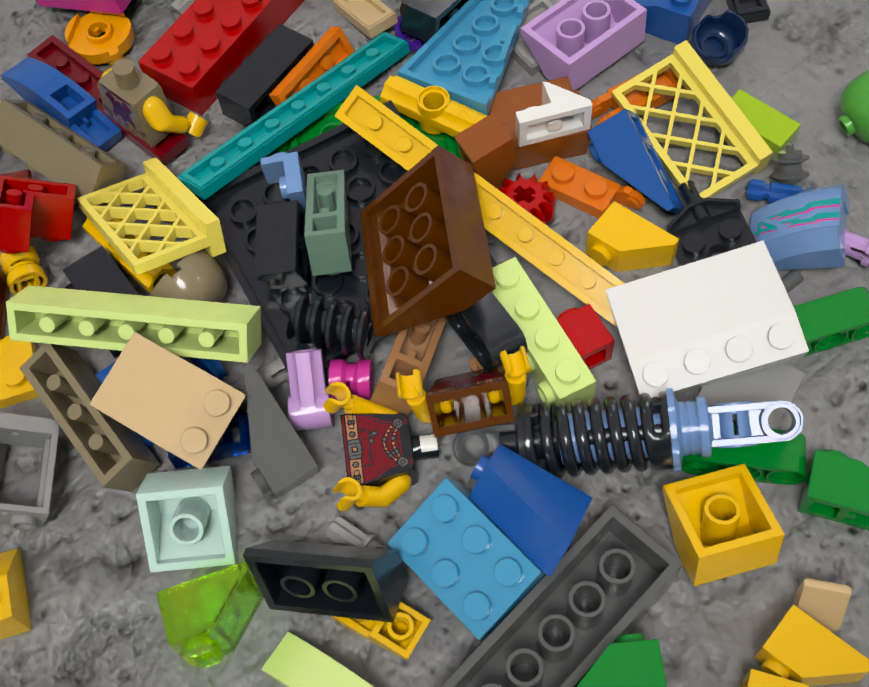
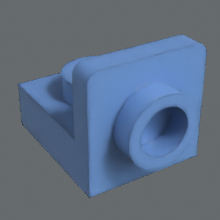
M279 152L270 157L261 158V168L267 183L279 182L283 200H297L303 209L306 210V181L298 152Z

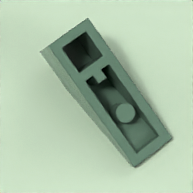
M344 170L307 174L304 237L313 276L325 274L332 276L352 271V247Z

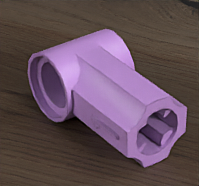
M322 348L287 352L286 360L291 393L288 396L289 422L295 431L333 427L334 415L333 413L326 412L323 403L331 397L330 394L324 391L326 389Z

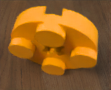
M90 11L89 14L81 18L78 13L69 21L65 29V39L68 46L91 64L107 63L108 65H113L117 60L124 59V53L132 46L135 36L130 20L124 13ZM102 32H105L104 35H102V36H100V37H96V36H99Z

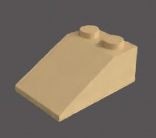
M134 332L89 405L202 470L246 395Z

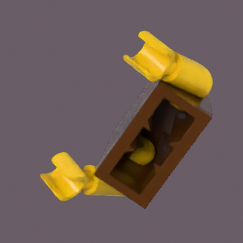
M520 346V350L513 354H507L506 350L500 352L505 376L496 369L490 371L481 369L437 379L427 393L423 389L420 370L414 369L413 375L403 376L397 372L395 373L397 396L399 399L406 400L419 421L432 424L434 437L436 438L515 421L512 405H517L518 402L524 400L526 395V374L532 369L525 347Z

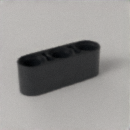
M492 292L467 310L445 317L479 364L487 371L503 365L500 352L506 350L507 354H513L520 350V346H524L527 353V342L522 330Z

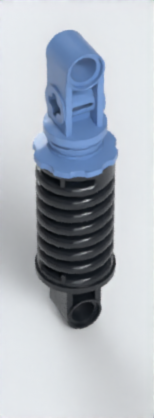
M672 388L661 391L657 396L656 402H652L651 396L648 393H641L638 397L637 407H635L634 400L629 394L621 396L620 408H618L615 397H605L603 400V410H601L600 401L596 397L588 399L587 411H584L582 400L574 399L571 401L570 413L567 411V403L560 400L554 404L555 420H552V405L549 402L538 404L518 402L516 424L493 425L460 432L454 438L452 449L455 458L461 464L469 467L476 466L480 458L471 457L465 449L467 438L474 434L483 440L485 444L483 454L491 458L497 447L501 444L558 478H562L566 471L572 477H578L583 470L589 476L597 474L599 467L605 474H612L616 466L620 472L628 473L632 468V463L637 471L643 472L647 470L649 461L656 470L674 469V471H681L684 456L699 454L702 458L711 457L713 447L734 448L754 446L757 443L789 441L801 432L803 415L796 405L788 401L754 403L753 401H741L708 406L705 396L695 397L693 402H678ZM781 407L790 413L792 423L787 431L775 433L768 425V417L774 409ZM733 414L735 415V421H736V431H737L736 434H734V428H733V418H732V415H733Z

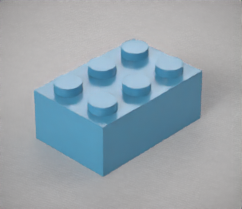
M445 478L387 544L393 550L399 551L401 559L478 640H485L546 574L469 498L471 492L462 483Z

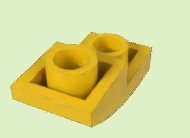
M401 601L394 623L331 616L333 620L405 660L409 659L431 621Z

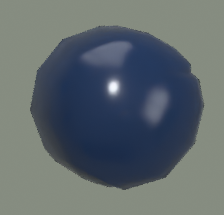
M726 10L718 16L708 14L694 28L691 47L704 63L715 67L731 64L744 51L748 41L749 28L744 18L731 10Z

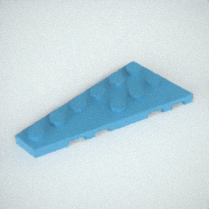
M469 0L397 71L398 76L424 88L428 86L443 87L449 93L451 100L488 116L532 0Z

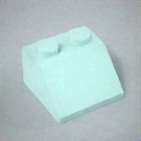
M231 466L202 468V470L189 469L148 473L136 493L150 573L236 564V498Z

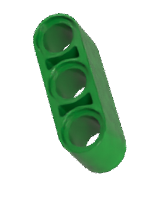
M866 287L849 289L793 306L809 352L804 357L869 337V291Z
M733 425L734 434H736V425ZM771 429L775 433H783L786 431ZM799 433L789 441L757 443L754 446L734 448L713 447L711 457L702 458L699 454L684 456L681 470L688 474L700 476L745 463L755 482L797 485L806 480V437Z

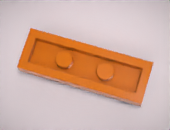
M331 26L269 94L276 107L355 52L342 28Z

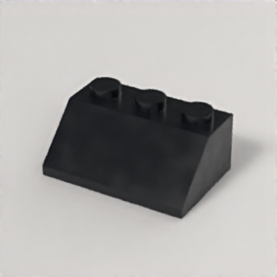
M272 540L248 547L243 553V557L269 609L394 623L408 580L399 551L390 550L385 547L364 548L348 546L342 543L331 545L309 543L304 540Z

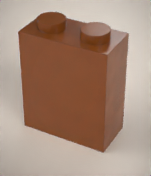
M568 76L544 81L580 95L577 89H572ZM542 82L497 92L488 115L493 113L501 124L507 122L515 133V112L525 110L528 107L542 105ZM589 130L519 147L518 142L515 143L514 147L518 159L510 171L552 162L555 156L566 159L586 154L587 142L590 138L587 133Z

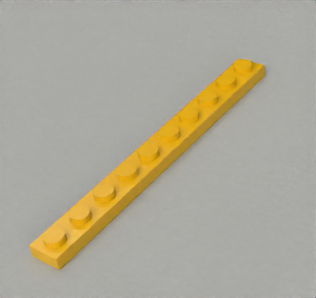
M358 85L354 87L334 115L407 171L438 146ZM474 172L484 228L586 305L590 303L594 311L617 327L606 289L625 283Z

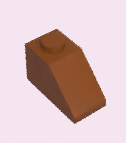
M491 113L454 136L461 159L471 164L476 174L495 188H499L518 159L514 147L518 140L511 126L507 122L501 124L496 116Z

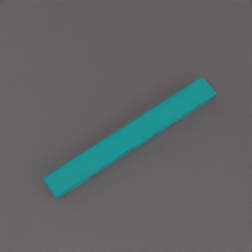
M382 32L178 175V179L193 194L206 200L260 161L261 158L270 154L346 99L356 85L361 88L410 53L409 42Z

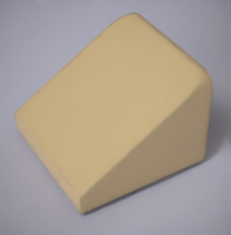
M806 578L794 593V605L829 631L834 632L842 624L852 588L847 585Z

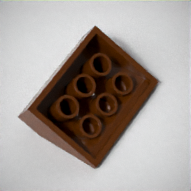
M441 146L435 147L360 212L374 335L383 337L467 310L496 289L473 166Z

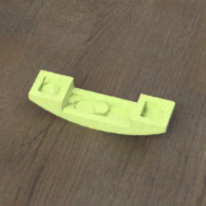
M290 632L286 633L261 668L263 672L285 687H374L339 662Z

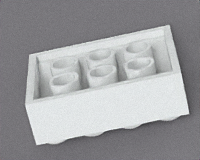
M764 240L606 289L638 395L648 393L651 396L652 402L657 401L658 394L661 391H666L667 388H672L674 394L678 395L803 358L809 352L795 309Z

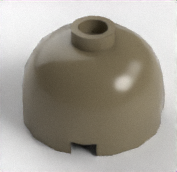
M202 249L179 261L177 265L180 270L172 277L166 273L150 294L153 297L221 303L226 295L227 279L218 261L214 257L212 258L206 250Z

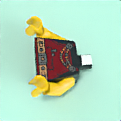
M333 382L324 390L325 393L336 397V399L329 398L323 403L325 411L336 413L343 408L346 413L341 414L340 418L347 477L342 478L332 489L333 493L341 492L346 496L339 500L336 504L337 508L345 512L354 504L358 507H389L408 492L410 486L418 482L415 461L439 458L437 438L434 437V433L411 436L407 415L399 414L398 411L357 395H351L349 388L342 382Z

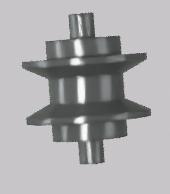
M786 144V150H781L778 152V155L770 158L772 162L778 163V170L771 173L770 177L778 179L779 183L789 185L801 182V179L809 176V172L802 170V163L809 160L810 156L802 154L801 150L794 149V144Z

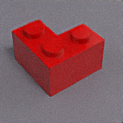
M0 175V252L6 254L29 252L31 236L41 237L43 240L58 242L63 239L71 240L76 185Z

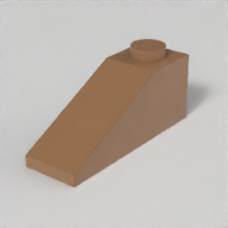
M445 317L398 332L370 401L398 411L399 414L409 415L411 408L408 403L397 396L395 373L399 372L400 375L409 376L413 375L414 369H418L421 371L423 384L446 323Z

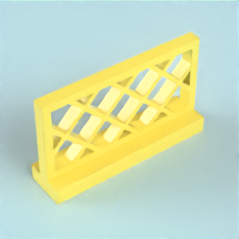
M687 40L675 46L673 54L612 91L611 96L621 110L628 109L639 115H644L643 121L641 118L640 120L665 170L678 187L684 182L688 187L687 181H689L690 172L712 176L710 187L699 194L703 198H712L753 172L755 175L768 166L773 151ZM669 68L679 79L677 88L655 85L657 76ZM633 90L649 92L646 107L631 105L625 98V95ZM653 93L674 96L672 111L650 108ZM679 97L695 100L699 105L698 116L676 112ZM648 116L670 120L667 135L652 133L646 126ZM674 121L696 124L693 140L671 136ZM700 125L715 127L721 134L719 144L698 141ZM724 140L727 142L729 146L723 145ZM659 142L665 143L664 149L659 144ZM669 144L690 147L688 163L672 161L667 154ZM695 149L717 152L714 168L693 165ZM721 153L737 156L744 166L735 172L718 169ZM679 170L686 171L685 177ZM717 177L723 178L722 180L716 183Z
M156 157L143 162L144 174L77 198L79 208L136 275L205 249L212 258L226 252L219 218ZM145 188L142 193H131L139 189ZM101 203H109L107 206H96ZM121 204H134L132 207H120ZM146 205L158 206L157 209L145 208ZM111 218L123 219L122 222H109ZM136 219L149 220L147 224L134 223ZM161 221L174 222L173 225H159ZM126 234L139 235L137 239H124ZM151 236L164 237L162 241L149 240ZM176 238H191L183 242H174ZM140 252H155L143 258H137Z

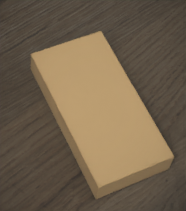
M333 0L335 10L370 39L398 23L396 12L380 0Z

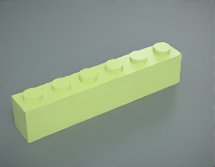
M28 285L6 301L10 340L123 351L133 333L136 332L177 356L244 363L249 362L262 344L261 306Z

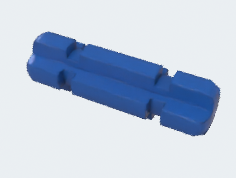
M752 179L747 184L746 198L755 201L767 199L766 202L773 203L806 190H802V186L776 182L765 184L766 181Z

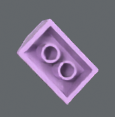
M560 0L521 27V35L544 76L549 80L568 76L572 89L576 90L645 40L647 9L634 0Z

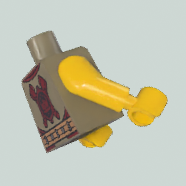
M117 60L112 68L105 70L98 82L106 116L151 148L155 147L170 133L183 134L188 132L200 138L209 123L192 112H189L187 118L173 115L161 86L151 77L137 69L132 60Z

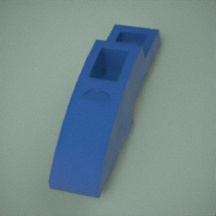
M27 57L1 75L2 80L25 101H30L102 150H107L122 139L121 129L97 109L96 99L50 65Z

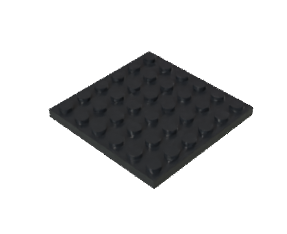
M391 100L383 103V105L401 117ZM345 123L286 151V153L298 152L305 174L306 186L307 174L336 170L345 171L352 247V271L332 276L326 274L313 276L310 266V285L305 288L299 286L271 289L269 288V280L258 281L254 277L257 206L290 201V199L283 200L279 182L267 183L261 164L240 174L206 200L196 196L219 218L226 252L223 254L250 304L261 306V324L287 371V352L322 348L324 370L330 366L331 359H346L349 357L343 354L341 347L337 351L332 352L326 348V343L322 347L317 348L311 344L310 340L302 344L296 340L295 336L292 339H287L286 332L289 316L294 304L299 300L303 292H309L310 305L315 303L318 296H324L325 309H329L333 300H339L341 313L345 312L350 303L355 304L356 317L361 315L365 307L370 308V319L372 321L360 212L407 172L405 168ZM490 254L492 267H495L498 264ZM389 335L383 337L376 336L374 343L382 340L383 338Z

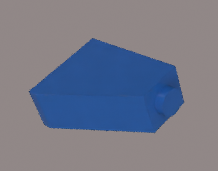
M500 444L491 458L483 454L470 476L477 482L469 498L543 573L551 577L570 546L592 497Z

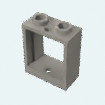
M0 412L1 444L42 448L35 507L0 503V523L10 524L9 527L12 529L30 531L36 529V526L43 527L49 515L60 426L55 419Z

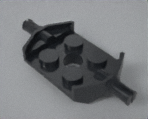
M692 180L687 181L688 187L685 182L679 186V191L682 193L687 205L666 226L668 233L679 239L676 256L681 266L708 258L716 252L724 253L757 242L740 211L741 201L739 199L703 198L700 196Z

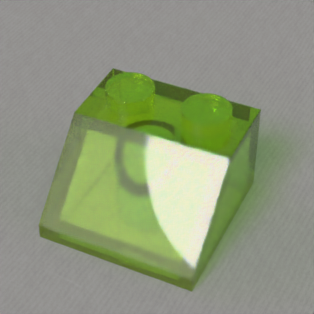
M246 561L156 592L169 646L191 666L197 665L198 668L218 664L224 659L223 655L235 651L264 598Z

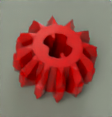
M519 173L516 181L505 178L502 187L497 188L545 225L546 223H552L555 215L556 197L554 192H550L548 181L538 183L535 174L529 179H523Z

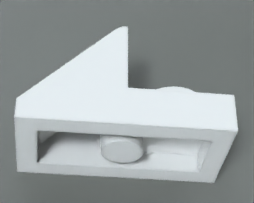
M542 82V105L528 107L525 110L515 112V135L519 147L589 130L591 126L592 103L588 98L549 82Z

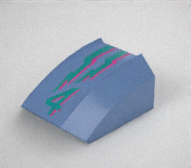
M841 184L806 190L777 200L751 213L750 229L757 242L764 240L777 270L845 267L846 217L849 215L850 204L846 186Z

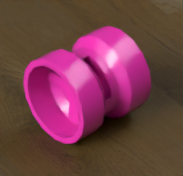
M331 359L329 385L333 382H342L349 388L351 395L354 394L364 399H371L374 392L373 360L359 359L356 363H347L344 359ZM330 394L331 398L336 399L334 395Z

